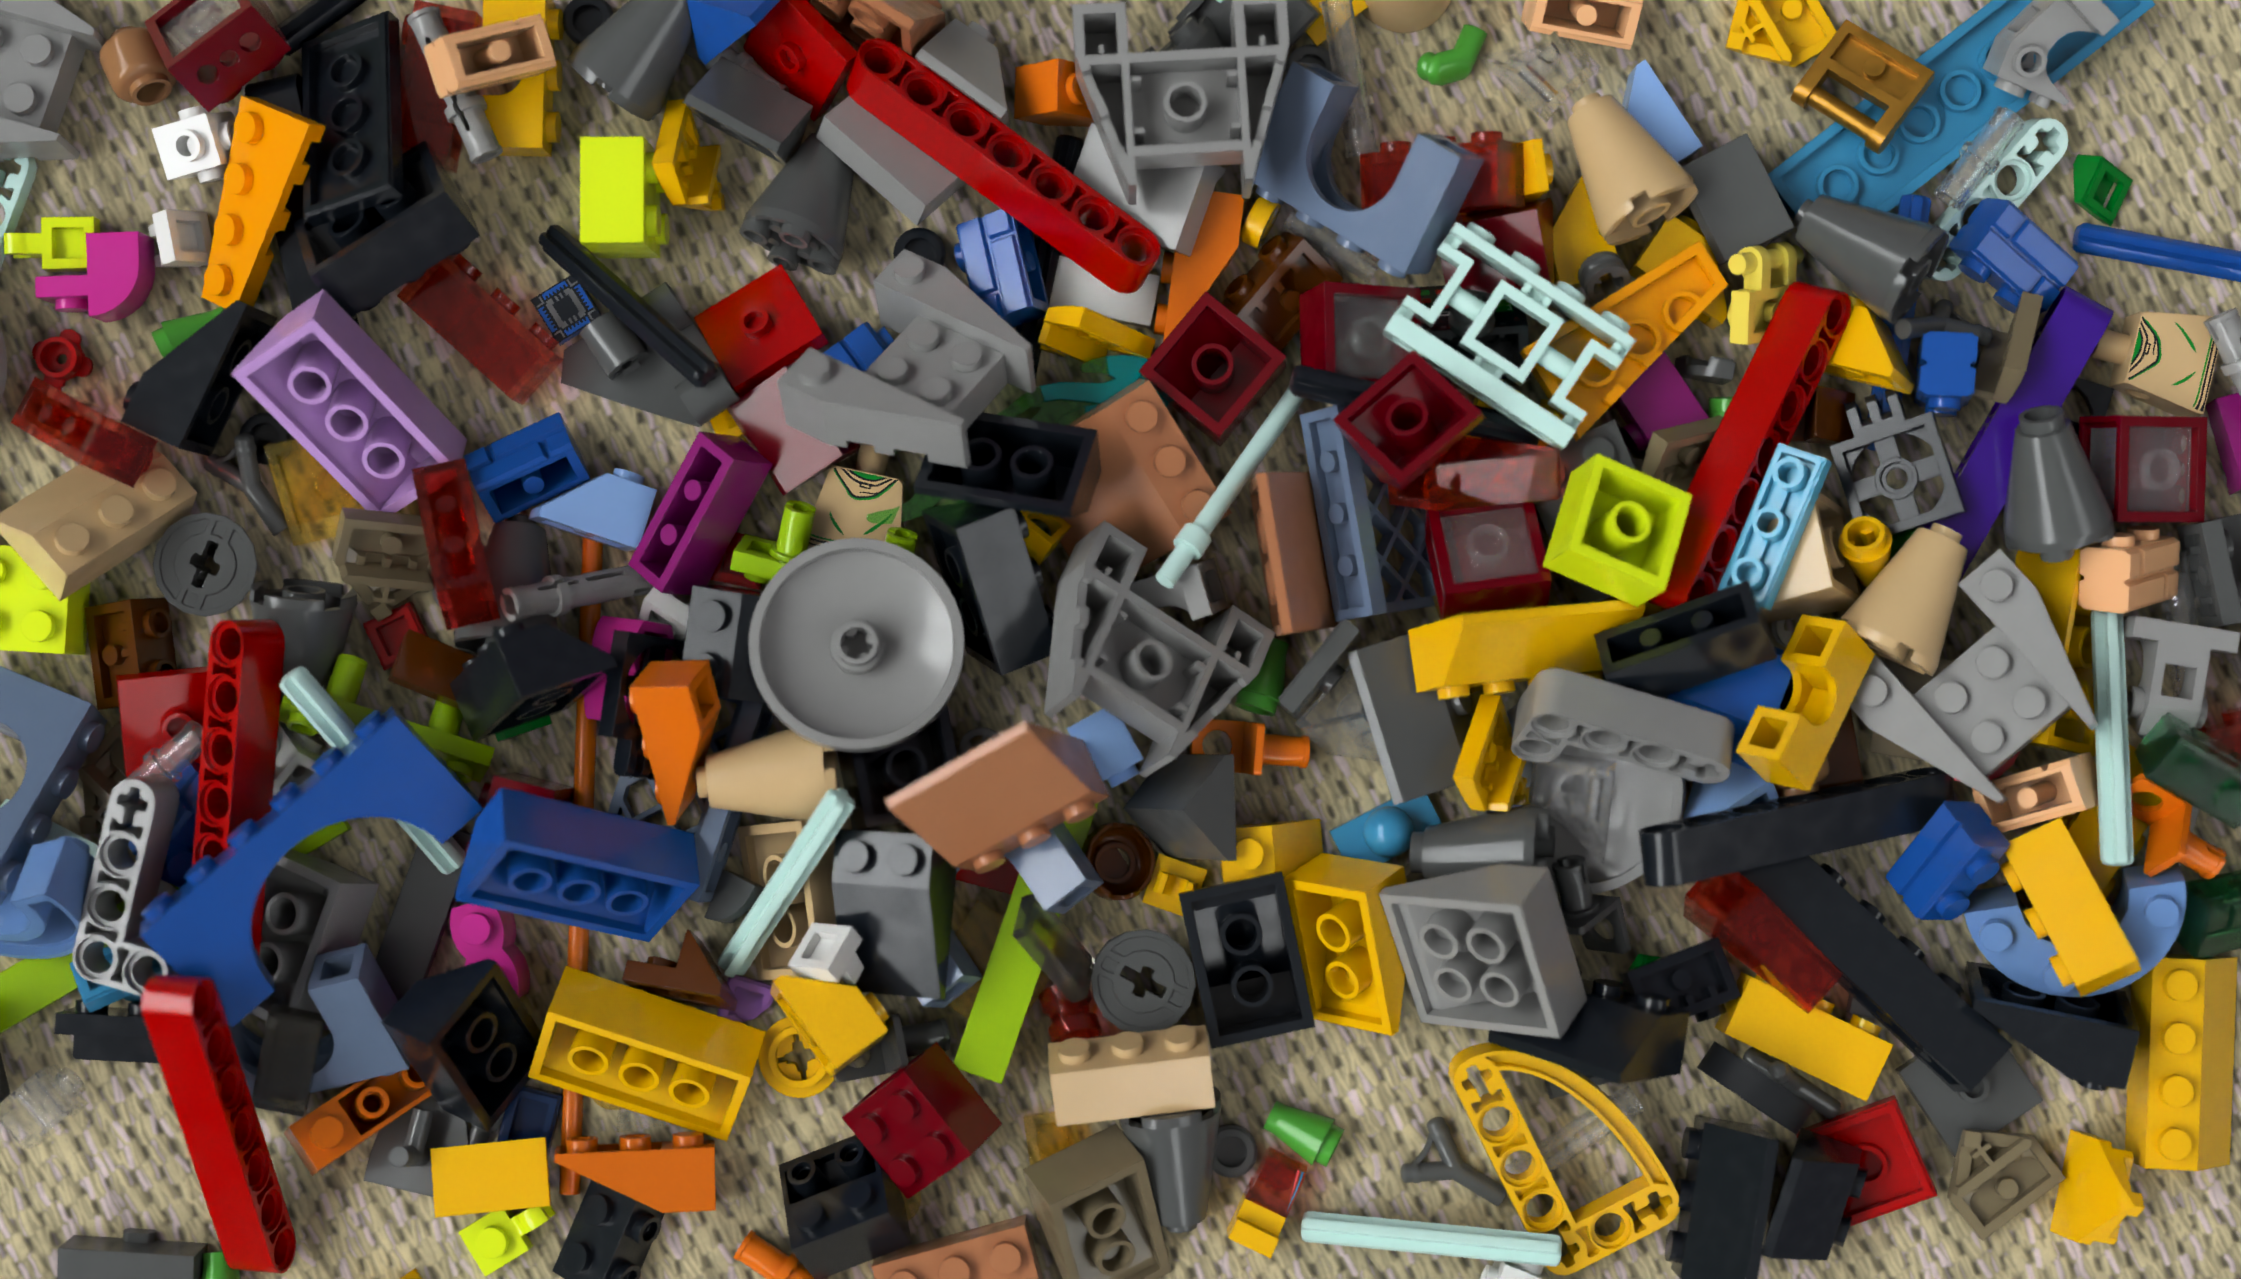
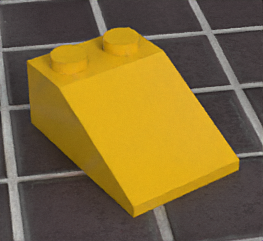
M1320 853L1284 877L1313 1019L1393 1036L1399 1031L1405 973L1379 893L1384 887L1407 883L1404 866Z

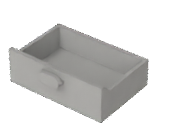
M850 96L824 115L816 138L916 226L963 185L967 184L858 105Z
M1091 122L1074 175L1148 228L1157 237L1160 247L1190 257L1216 182L1224 175L1226 169L1219 165L1136 170V205H1128L1095 123Z

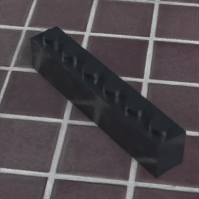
M1810 856L1723 875L1954 1092H1971L2011 1048L2012 1044L2001 1035L2003 1030L1976 1012L1961 998L1964 995V991L1960 985L1942 972L1935 974L1922 961L1925 958L1922 950L1904 936L1897 938L1883 925L1886 921L1884 915L1868 901L1861 899L1858 902L1844 889L1847 885L1845 879L1828 864L1822 863L1818 865Z

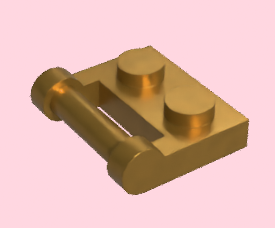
M1846 19L1800 80L1792 93L1791 101L1804 109L1811 106L1866 140L1865 147L1880 154L1890 143L1898 127L1934 81L1935 72ZM1829 76L1886 112L1876 122L1822 89L1821 86Z

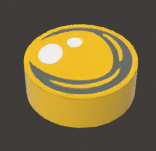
M1260 196L1245 220L1240 235L1241 241L1259 250L1278 217L1281 205L1270 202Z

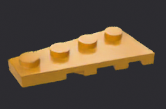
M241 96L238 114L234 122V134L228 164L224 173V185L218 215L214 223V235L208 266L204 274L202 298L225 309L236 300L254 307L274 257L269 246L274 234L278 231H284L291 212L285 206L294 184L303 185L310 168V165L304 161L311 142L320 143L326 128L325 125L258 97Z
M1701 241L1696 242L1589 308L1598 315H1601L1606 310L1624 320L1631 327L1627 334L1635 338L1636 342L1615 371L1592 357L1565 397V399L1587 412L1573 434L1575 441H1578L1664 350L1728 286V283ZM1572 320L1562 324L1549 343L1551 347L1574 362L1591 339H1594L1607 349L1611 348V345ZM1538 340L1521 350L1520 355L1524 361ZM1536 363L1531 372L1550 400L1563 380ZM1557 411L1561 419H1563L1564 415Z

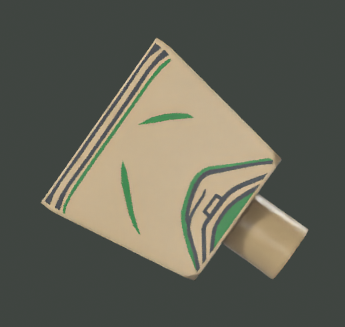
M2148 311L2138 312L2125 317L2122 333L2106 329L2090 358L2114 363L2109 384L2110 388L2177 417L2203 415L2218 356V349L2203 322L2213 316Z
M860 443L855 469L836 465L831 466L815 504L816 511L808 546L814 547L829 541L847 538H869L885 541L889 528H904L906 482L901 479L885 476L889 455L875 453L874 445Z

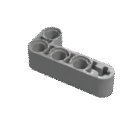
M1552 668L1539 672L1519 698L1511 750L1514 755L1525 761L1546 763L1556 759L1568 744L1691 781L1715 784L1725 781L1730 775L1735 727L1732 721L1719 714L1573 671Z
M150 774L126 779L119 782L113 788L73 949L72 961L75 970L81 977L88 981L138 996H142L148 979L156 975L152 968L153 958L157 959L161 964L163 975L180 976L140 937V925L145 919L141 913L157 897L179 806L177 786L170 778L162 774ZM129 841L133 842L138 852L136 863L132 861L127 851ZM117 892L124 898V913H121L116 906L115 896ZM104 944H107L112 951V964L104 957Z

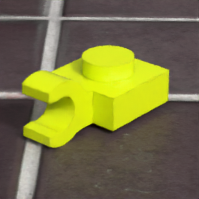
M94 216L41 217V233H4V254L13 255L14 259L42 257V269L47 272L87 271L86 233H100V220Z
M552 1206L525 1208L515 1215L512 1210L489 1212L458 1233L486 1277L531 1249L533 1245L526 1233L547 1222L556 1212Z

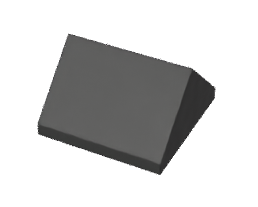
M723 56L688 92L683 101L700 120L783 165L789 161L800 147L813 109V105Z
M1747 133L1682 166L1693 177L1694 184L1698 189V194L1689 207L1718 265L1728 262L1732 255L1738 254L1744 247L1763 246L1793 230L1794 225Z
M1179 754L1173 761L1147 776L1123 808L1167 856L1184 859L1237 860L1234 754Z

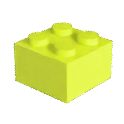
M644 136L580 137V243L598 258H660V245L669 244V217L667 213H661L660 193H664L652 166L655 149Z
M1597 453L1570 474L1543 567L1638 607L1666 590L1693 495Z
M0 545V650L86 655L87 624L84 607H89L90 583L62 601H59L11 546Z

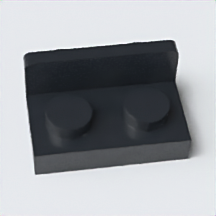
M1718 937L1710 938L1619 974L1622 983L1626 985V992L1638 995L1640 992H1650L1670 998V1006L1690 1011L1689 1017L1695 1015L1697 1022L1726 1013L1727 1010L1724 1003L1741 997Z

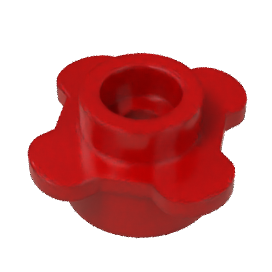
M65 329L60 333L59 337H49L34 345L32 356L39 370L45 374L44 383L48 387L61 389L65 386L66 381L77 376L84 378L91 374L93 361L85 357L80 346L82 337L78 332ZM63 354L66 355L67 361L64 364H60L59 357Z

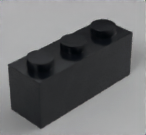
M1749 581L1594 634L1603 673L1607 682L1661 698L1777 659L1766 617Z

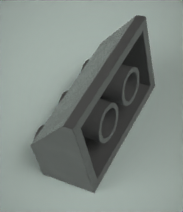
M1408 633L1348 652L1347 656L1393 804L1397 805L1456 786L1452 776L1472 721L1473 701L1471 694L1462 698L1438 700L1437 691L1417 693Z

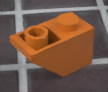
M1057 58L1015 67L1014 119L1045 126L1090 127L1091 122L1094 123L1076 80L1075 62Z

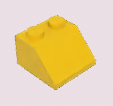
M781 975L772 982L770 994L830 1078L881 1042L888 1032L884 1024H886L885 1021L889 1018V1015L872 992L864 996L856 986Z

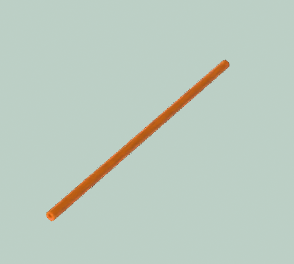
M583 537L581 574L602 570L603 544ZM601 603L580 607L579 640L592 645L594 631L601 618ZM583 695L576 705L573 804L594 809L597 720L587 719ZM569 925L567 966L588 972L589 929ZM563 1089L561 1146H566L567 1138L582 1136L584 1095ZM560 1165L559 1194H580L581 1175Z

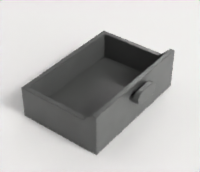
M138 1228L124 1229L123 1238L73 1235L58 1248L57 1279H201L203 1253H207L208 1243L155 1240L154 1229Z

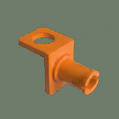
M1212 719L1198 733V736L1190 745V754H1205L1202 747L1205 736L1214 730L1223 731L1231 740L1229 754H1234V773L1257 776L1262 774V765L1295 766L1306 769L1310 759L1309 736L1265 734V723Z
M2141 773L2131 779V796L2138 792H2150L2162 799L2160 804L2145 806L2136 803L2131 798L2132 816L2150 826L2143 873L2149 877H2154L2179 862L2198 873L2204 879L2209 880L2218 875L2226 862L2223 858L2226 856V852L2190 832L2193 801L2146 773Z

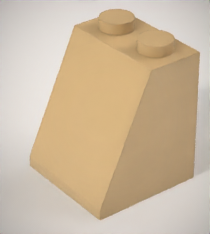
M1821 492L1771 611L1761 608L1767 623L1799 618L1802 614L1812 616L1848 610L1861 595L1859 580L1838 547L1840 534L1846 525L1843 508ZM1778 518L1769 522L1767 533L1775 530L1778 525Z

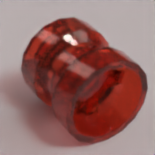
M1075 979L1059 982L1044 989L1039 994L1038 1000L1042 1013L1048 1016L1052 1022L1048 1029L1051 1043L1063 1042L1069 1038H1097L1101 1035L1102 1028L1099 1018L1090 1011L1089 1004L1092 1000L1089 985L1085 980Z

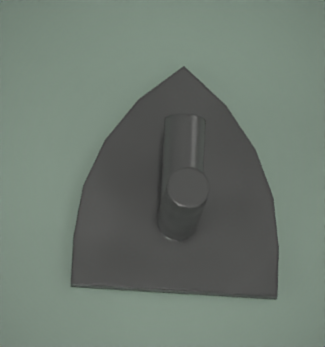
M431 1095L378 1132L369 1156L363 1181L433 1197L430 1149L469 1145L467 1121L443 1110L434 1096Z

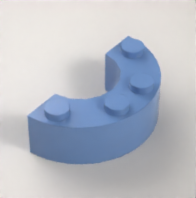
M62 836L56 840L31 846L15 890L8 893L2 905H0V956L23 959H50L73 953L95 861L89 854L90 847L87 843L74 837Z
M2178 862L2154 877H2149L2143 873L2144 865L2122 868V887L2110 909L2139 961L2141 971L2086 996L2108 993L2133 983L2153 969L2170 950L2179 934L2186 909V884ZM2006 885L1974 890L1968 897L1970 905L1964 912L1967 927L1979 950L1997 970L2018 984L2034 991L2062 997H2081L2074 983L2063 988L2048 959L2058 953L2049 936L2038 940L2023 912L2028 908L2021 902L2017 892L2013 893L2011 887Z

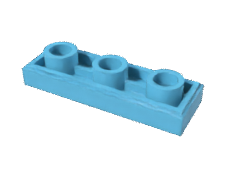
M1778 443L1717 591L1749 581L1760 607L1771 611L1832 465L1831 461ZM1778 518V525L1775 530L1767 533L1769 522Z

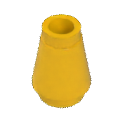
M1861 516L1849 521L1844 526L1838 540L1841 554L1863 586L1868 587L1887 565L1891 557V531L1880 520L1871 516Z

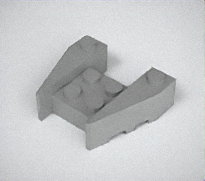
M0 0V162L11 158H37L39 161L73 160L79 157L80 151L57 132L86 49L100 53V49L106 42V39L94 27L54 0Z
M1232 0L1230 13L1232 47L1129 53L1126 2L1072 4L1076 80L1128 205H1136V170L1240 164L1242 199L1250 198L1287 62L1290 45L1287 0Z
M903 249L873 280L880 324L900 333V335L865 372L809 347L777 381L786 424L828 445L847 448L849 442L874 445L875 453L894 456L896 450L927 454L928 462L967 468L971 460L966 429L1008 383L1030 394L1036 390L1032 345L947 267Z
M1104 520L1076 543L1057 583L1044 714L1052 718L1077 700L1080 695L1088 698L1153 740L1139 772V775L1146 778L1173 761L1198 736V733L1230 703V700L1259 674L1275 632L1233 605L1204 625L1200 635H1198L1133 593L1129 589L1148 548Z
M1998 549L1958 583L1969 598L1993 622L1995 627L1915 694L1905 686L1881 658L1874 655L1850 708L1872 731L1995 802L2003 804L2008 799L1988 778L2070 709H2073L2091 730L2096 728L2098 723L2039 591L2002 550Z

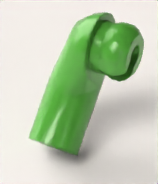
M1465 24L1454 49L1436 54L1427 52L1419 58L1416 67L1418 76L1435 86H1443L1465 79L1473 69L1487 33L1478 27Z

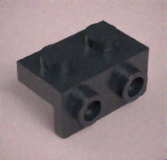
M79 999L76 1000L74 1008L57 1012L55 1015L54 1034L74 1035L73 1057L75 1059L159 1063L142 1014L141 1002H129L128 1008H111L107 1005L90 1013L85 1007L83 1000Z
M591 1180L552 1271L564 1279H640L641 1268L652 1242L660 1233L661 1221L665 1213H661Z

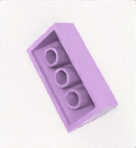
M325 289L285 315L232 372V376L365 510L396 513L460 470L467 439Z

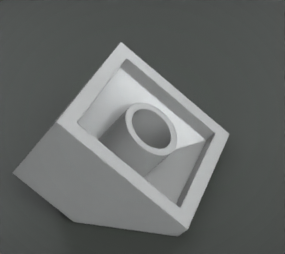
M955 18L919 50L915 56L916 60L1011 129L998 48L993 45L996 42V38L974 21H971L966 26Z

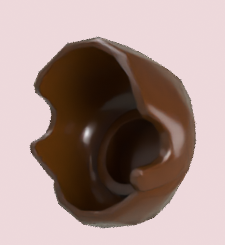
M1110 822L1097 827L1087 836L1082 851L1104 882L1093 891L1094 894L1110 901L1129 900L1138 896L1151 882L1156 865L1152 843L1135 825ZM1117 849L1122 850L1127 855L1129 865Z

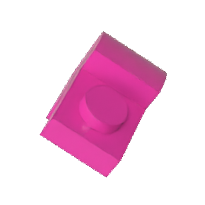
M139 231L86 233L87 275L35 277L36 298L55 304V311L68 313L88 311V316L103 322L117 321L139 309L152 290L155 278L154 238Z

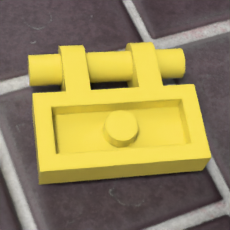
M1785 241L1770 243L1765 248L1759 245L1744 247L1738 254L1730 257L1728 262L1730 271L1735 275L1741 274L1744 277L1743 289L1732 290L1731 303L1727 314L1730 325V343L1743 345L1760 343L1783 294L1793 282H1797V265L1804 258V252L1800 246L1791 245Z

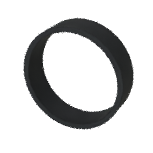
M1716 1042L1712 1044L1697 1067L1795 1135H1797L1814 1110L1813 1107Z

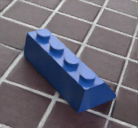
M501 787L476 819L455 891L456 901L650 942L700 886L694 833Z

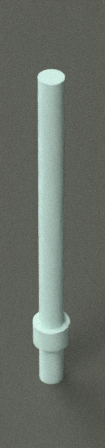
M1289 387L1196 519L1193 523H1186L1173 540L1174 550L1155 575L1156 580L1161 585L1173 588L1191 561L1201 558L1212 542L1210 534L1306 398L1294 396Z

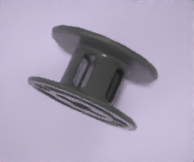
M207 512L185 516L169 526L156 545L153 560L156 585L166 600L184 613L203 617L226 613L241 603L250 591L251 584L255 581L258 566L254 544L243 527L226 516ZM208 557L214 558L213 561L220 565L217 574L211 573V569L205 566Z
M1148 929L1124 932L1108 940L1096 955L1090 975L1093 998L1103 1016L1119 1029L1137 1033L1163 1030L1177 1023L1190 1007L1196 987L1194 967L1184 948L1167 934ZM1126 965L1141 973L1143 966L1152 968L1151 978L1156 983L1164 986V990L1160 995L1146 988L1143 994L1134 993V982L1121 975L1122 969Z

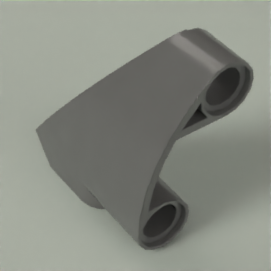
M664 282L641 298L714 362V366L718 371L715 379L710 380L706 387H695L611 311L602 314L586 325L580 332L582 339L564 350L561 383L692 426H702L741 400L703 335L687 311L685 312L675 298V293L667 282Z

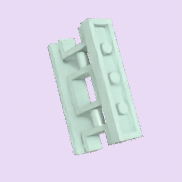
M1456 222L1438 248L1436 255L1456 267L1457 270L1430 309L1407 295L1397 312L1394 313L1384 328L1382 335L1408 353L1413 350L1416 351L1437 372L1560 452L1565 448L1575 433L1576 428L1587 414V412L1565 399V397L1592 357L1613 371L1619 367L1627 352L1636 342L1635 338L1627 334L1631 327L1624 320L1609 311L1604 310L1601 315H1598L1582 303L1586 297L1569 284L1558 281L1556 286L1537 275L1541 270L1540 266L1525 255L1514 251L1510 257L1493 246L1496 238L1481 226L1469 222L1467 227H1464ZM1459 247L1521 286L1522 289L1519 291L1504 280H1501L1488 301L1484 303L1461 288L1460 284L1475 261L1458 251ZM1502 298L1547 327L1520 368L1475 339ZM1448 304L1473 321L1458 346L1475 356V359L1472 362L1410 320L1414 316L1429 327H1432ZM1550 305L1611 345V348L1607 349L1594 339H1591L1575 362L1549 345L1565 320L1548 310V306ZM1538 363L1563 380L1547 404L1563 414L1564 418L1560 420L1501 381V376L1504 375L1521 386L1535 364Z

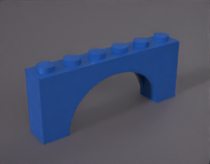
M393 706L383 714L379 710H375L366 716L353 730L357 735L356 738L342 750L337 746H333L323 753L311 766L315 771L313 775L300 786L295 782L285 786L269 802V805L273 808L257 823L252 818L242 823L227 838L230 846L215 859L210 855L200 859L185 874L184 878L188 882L172 896L166 891L163 892L142 911L141 915L145 919L140 925V937L180 976L207 977L213 980L217 987L227 1022L232 1028L275 991L274 976L265 967L254 946L251 934V921L254 906L264 881L274 866L292 847L314 832L329 825L364 817H385L410 823L423 829L441 844H444L483 810V806L478 801L479 798Z

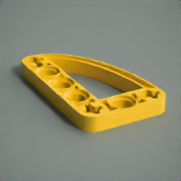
M1491 1042L1470 1046L1461 1050L1452 1058L1448 1068L1450 1082L1526 1232L1548 1234V1231L1557 1228L1567 1244L1569 1253L1561 1257L1560 1264L1558 1266H1546L1550 1272L1565 1276L1575 1273L1657 1231L1676 1218L1680 1211L1678 1206L1679 1194L1658 1157L1616 1103L1581 1072ZM1476 1065L1481 1071L1480 1077L1489 1093L1479 1096L1472 1082L1467 1079L1468 1072L1466 1069L1470 1066ZM1500 1071H1518L1540 1077L1574 1096L1589 1108L1619 1139L1636 1163L1642 1176L1570 1212ZM1504 1107L1508 1109L1510 1113L1509 1121L1502 1129L1492 1131L1483 1127V1117L1491 1108ZM1520 1150L1530 1153L1532 1157L1531 1164L1524 1172L1511 1174L1505 1170V1161L1513 1152ZM1656 1191L1660 1196L1659 1202L1661 1205L1656 1209H1652L1648 1205V1195ZM1539 1194L1550 1195L1553 1198V1206L1547 1214L1540 1217H1533L1527 1214V1204L1530 1199ZM1630 1203L1638 1219L1633 1221L1623 1206ZM1607 1213L1620 1215V1226L1613 1234L1602 1236L1595 1233V1224L1602 1215Z

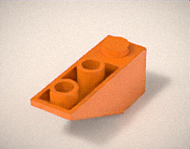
M1213 191L1191 256L1189 257L1177 252H1164L1160 283L1170 284L1168 304L1157 303L1154 334L1164 335L1163 341L1204 292L1207 291L1209 293L1236 255L1239 246L1244 206L1242 195Z
M709 660L650 661L629 687L630 706L638 717L643 735V753L646 759L650 761L655 779V797L657 802L662 805L667 826L675 825L695 798L697 791L696 767L704 766L721 708Z
M410 1064L407 1070L399 1071L389 1076H379L354 1083L290 1125L285 1130L284 1135L313 1176L423 1102L432 1093Z
M678 1132L672 1134V1141L651 1142L650 1134H627L619 1136V1143L598 1144V1137L576 1136L567 1138L566 1146L556 1147L554 1153L555 1163L661 1213L716 1211L715 1140H704L703 1132Z

